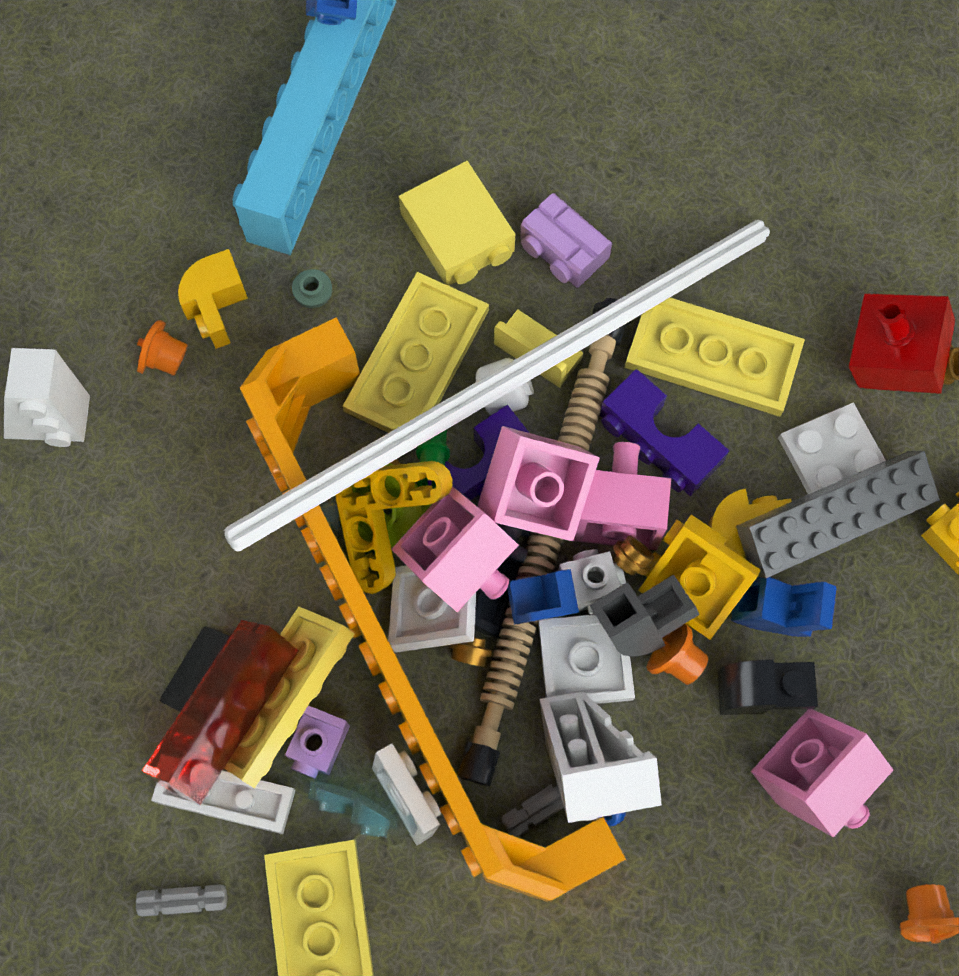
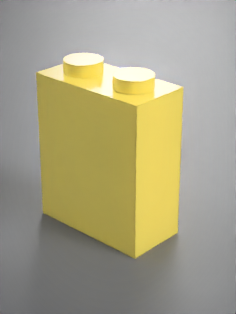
M468 161L399 195L402 217L445 285L450 286L455 282L458 284L467 283L477 275L478 270L489 264L492 266L503 264L511 257L512 252L515 251L514 231Z

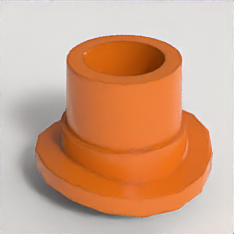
M162 320L156 321L147 333L145 340L139 338L137 345L142 347L137 372L143 374L145 368L149 367L153 370L155 368L175 376L185 356L188 344L163 331L166 322Z
M685 623L662 637L665 646L651 654L646 668L651 674H659L664 671L688 685L693 683L703 673L709 658L706 653L693 643L692 629Z
M935 884L921 885L906 891L909 915L907 916L908 920L900 923L899 927L900 933L905 939L913 942L937 944L941 940L959 933V918H955L954 912L950 908L944 886Z

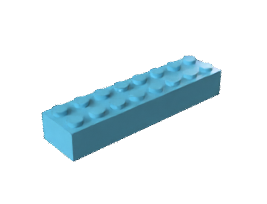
M357 0L356 19H346L339 25L319 23L317 17L315 20L311 19L308 22L304 46L301 52L297 51L293 56L291 75L287 84L283 83L279 88L276 101L277 107L273 117L268 116L265 120L262 130L263 139L259 149L253 150L249 157L248 174L243 184H238L234 191L233 207L236 209L239 224L242 226L247 242L291 255L394 9L396 0Z

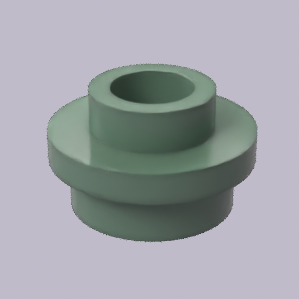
M310 269L303 271L293 281V296L304 307H320L332 295L331 280L320 270ZM309 283L319 285L314 291H307L305 289Z

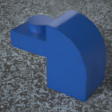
M757 577L732 610L731 621L751 629L796 637H809L812 631L832 629L837 586L827 582L789 585L771 577Z

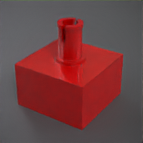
M864 294L849 362V369L857 386L864 389L941 394L956 321L949 297Z

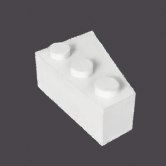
M11 349L4 396V439L45 440V443L57 447L70 446L71 441L84 442L90 395L56 350Z
M582 691L539 699L545 742L568 823L580 820L589 821L601 816L661 805L657 758L649 751L641 752L634 745L633 736L626 730L618 731L611 723V716Z

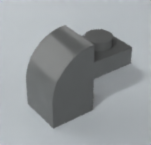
M674 575L638 597L629 583L626 582L590 605L618 652L631 657L645 655L664 647L665 643L662 637L700 615L696 606Z

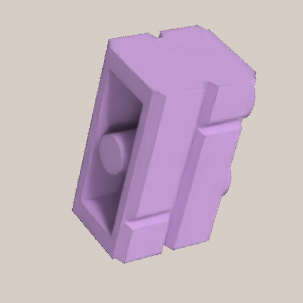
M553 193L521 223L520 239L525 251L534 258L541 256L550 264L551 272L559 281L563 283L569 281L576 288H579L610 257L612 242Z

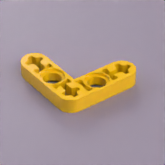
M435 461L384 466L353 484L356 488L370 485L371 491L363 495L357 492L353 493L351 485L335 495L350 567L363 592L369 594L377 593L388 587L396 576L383 509L430 505L445 498L452 489V476L445 465ZM387 476H392L399 482L401 491L399 497H393L387 492L385 487ZM427 477L428 480L435 481L436 488L433 489L429 485L415 488V482ZM360 521H364L371 527L373 532L371 542L365 541L358 532ZM372 549H374L375 551L374 555L372 552L367 555L365 554V552L371 551ZM369 567L373 571H378L379 578L376 574H370Z

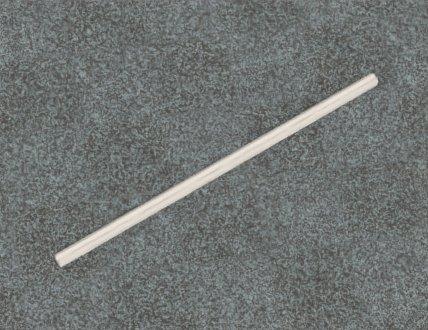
M761 220L751 222L227 526L224 534L227 542L235 551L245 549L765 242L766 237L770 234L769 228L765 227Z

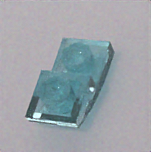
M311 780L308 799L313 802H319L318 811L345 814L346 806H352L351 823L361 826V835L387 838L388 829L398 830V819L373 800L344 787Z

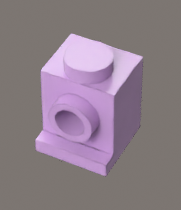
M308 705L285 754L288 759L294 761L291 769L316 779L318 772L330 775L350 728L348 722ZM313 735H318L322 738V745L316 751L308 750L306 745L309 737Z

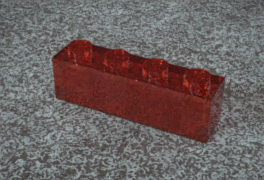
M241 620L142 769V772L173 794L201 805L299 650L270 626Z

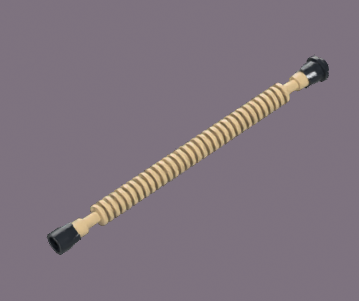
M607 298L602 302H597L594 304L592 313L595 314L618 299ZM631 321L590 345L589 353L592 356L588 369L585 368L578 371L571 394L572 398L568 404L569 408H567L558 441L579 446L589 451V444H591L593 438L592 435L595 431V425L597 424L598 415L600 414L602 402L606 394V387H608L609 377L603 373L607 360L613 356L615 345H620L625 326L630 324ZM531 531V536L527 540L529 546L525 547V549H528L524 563H521L523 566L519 567V577H516V580L552 573L555 567L553 564L556 563L558 557L556 553H559L561 547L559 543H562L563 539ZM507 608L505 616L508 618H505L502 624L506 629L500 630L499 637L502 639L497 640L496 647L500 650H494L493 658L498 661H491L489 667L496 672L489 671L486 677L487 680L493 683L485 682L483 690L490 694L481 693L480 701L487 704L481 726H476L472 742L467 741L457 772V777L488 787L491 786L500 752L496 751L501 736V733L498 732V727L503 710H513L514 702L508 699H516L518 692L511 688L518 689L520 687L521 681L516 678H522L524 670L519 667L526 666L527 659L523 657H528L530 649L526 646H532L533 638L530 636H534L536 632V627L533 625H538L539 621L514 625L511 608Z

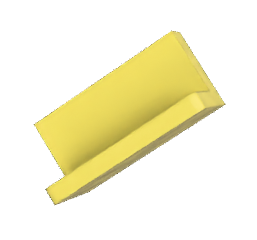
M517 309L506 324L499 321L495 326L494 344L517 359L557 335ZM578 351L540 375L560 388L583 358V352Z

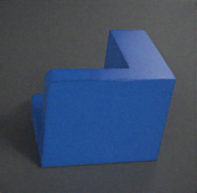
M571 569L509 581L507 590L514 625L579 613Z

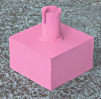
M502 426L477 507L495 523L573 541L600 457L579 446Z
M630 442L615 443L613 446L612 472L595 471L573 541L615 545L617 541H624L628 536H632L641 541L649 550H657L667 530L671 478L637 475L640 446Z
M452 486L450 493L445 498L433 503L391 550L424 584L458 612L479 588L490 599H496L506 591L509 579L504 574H501L497 568L517 548L518 544L488 515Z
M808 709L751 770V773L781 808L834 837L844 825L854 829L866 823L870 812L864 803L890 775L893 769L866 733L813 709Z

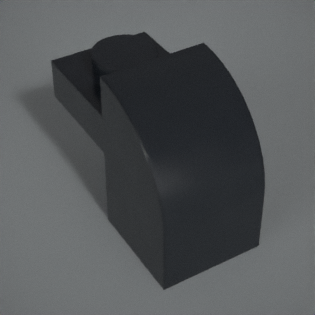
M774 659L753 660L728 664L721 667L718 671L720 715L764 714L769 710L815 709L818 707L814 662L774 663Z

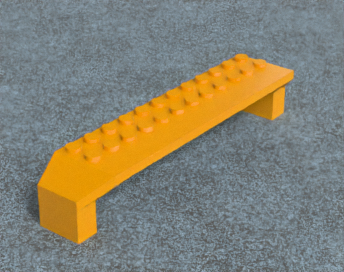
M337 317L268 349L240 386V390L253 418L246 420V423L280 492L287 489L291 490L307 481L293 453L310 407L354 386L360 375L355 351ZM318 505L294 519L298 528L307 525L306 528L300 531L316 564L323 561L326 563V565L319 569L334 600L337 601L343 598L345 601L344 604L338 607L349 630L354 633L353 638L363 636L365 642L358 645L373 677L380 673L382 674L385 682L379 684L378 687L392 715L401 712L405 722L398 725L412 755L419 751L421 752L426 763L419 766L420 771L432 795L439 791L441 792L446 805L440 807V810L452 835L454 836L459 832L462 833L468 847L462 849L461 853L473 877L482 873L485 881L548 902L626 860L604 817L593 821L545 848L480 823L320 506Z

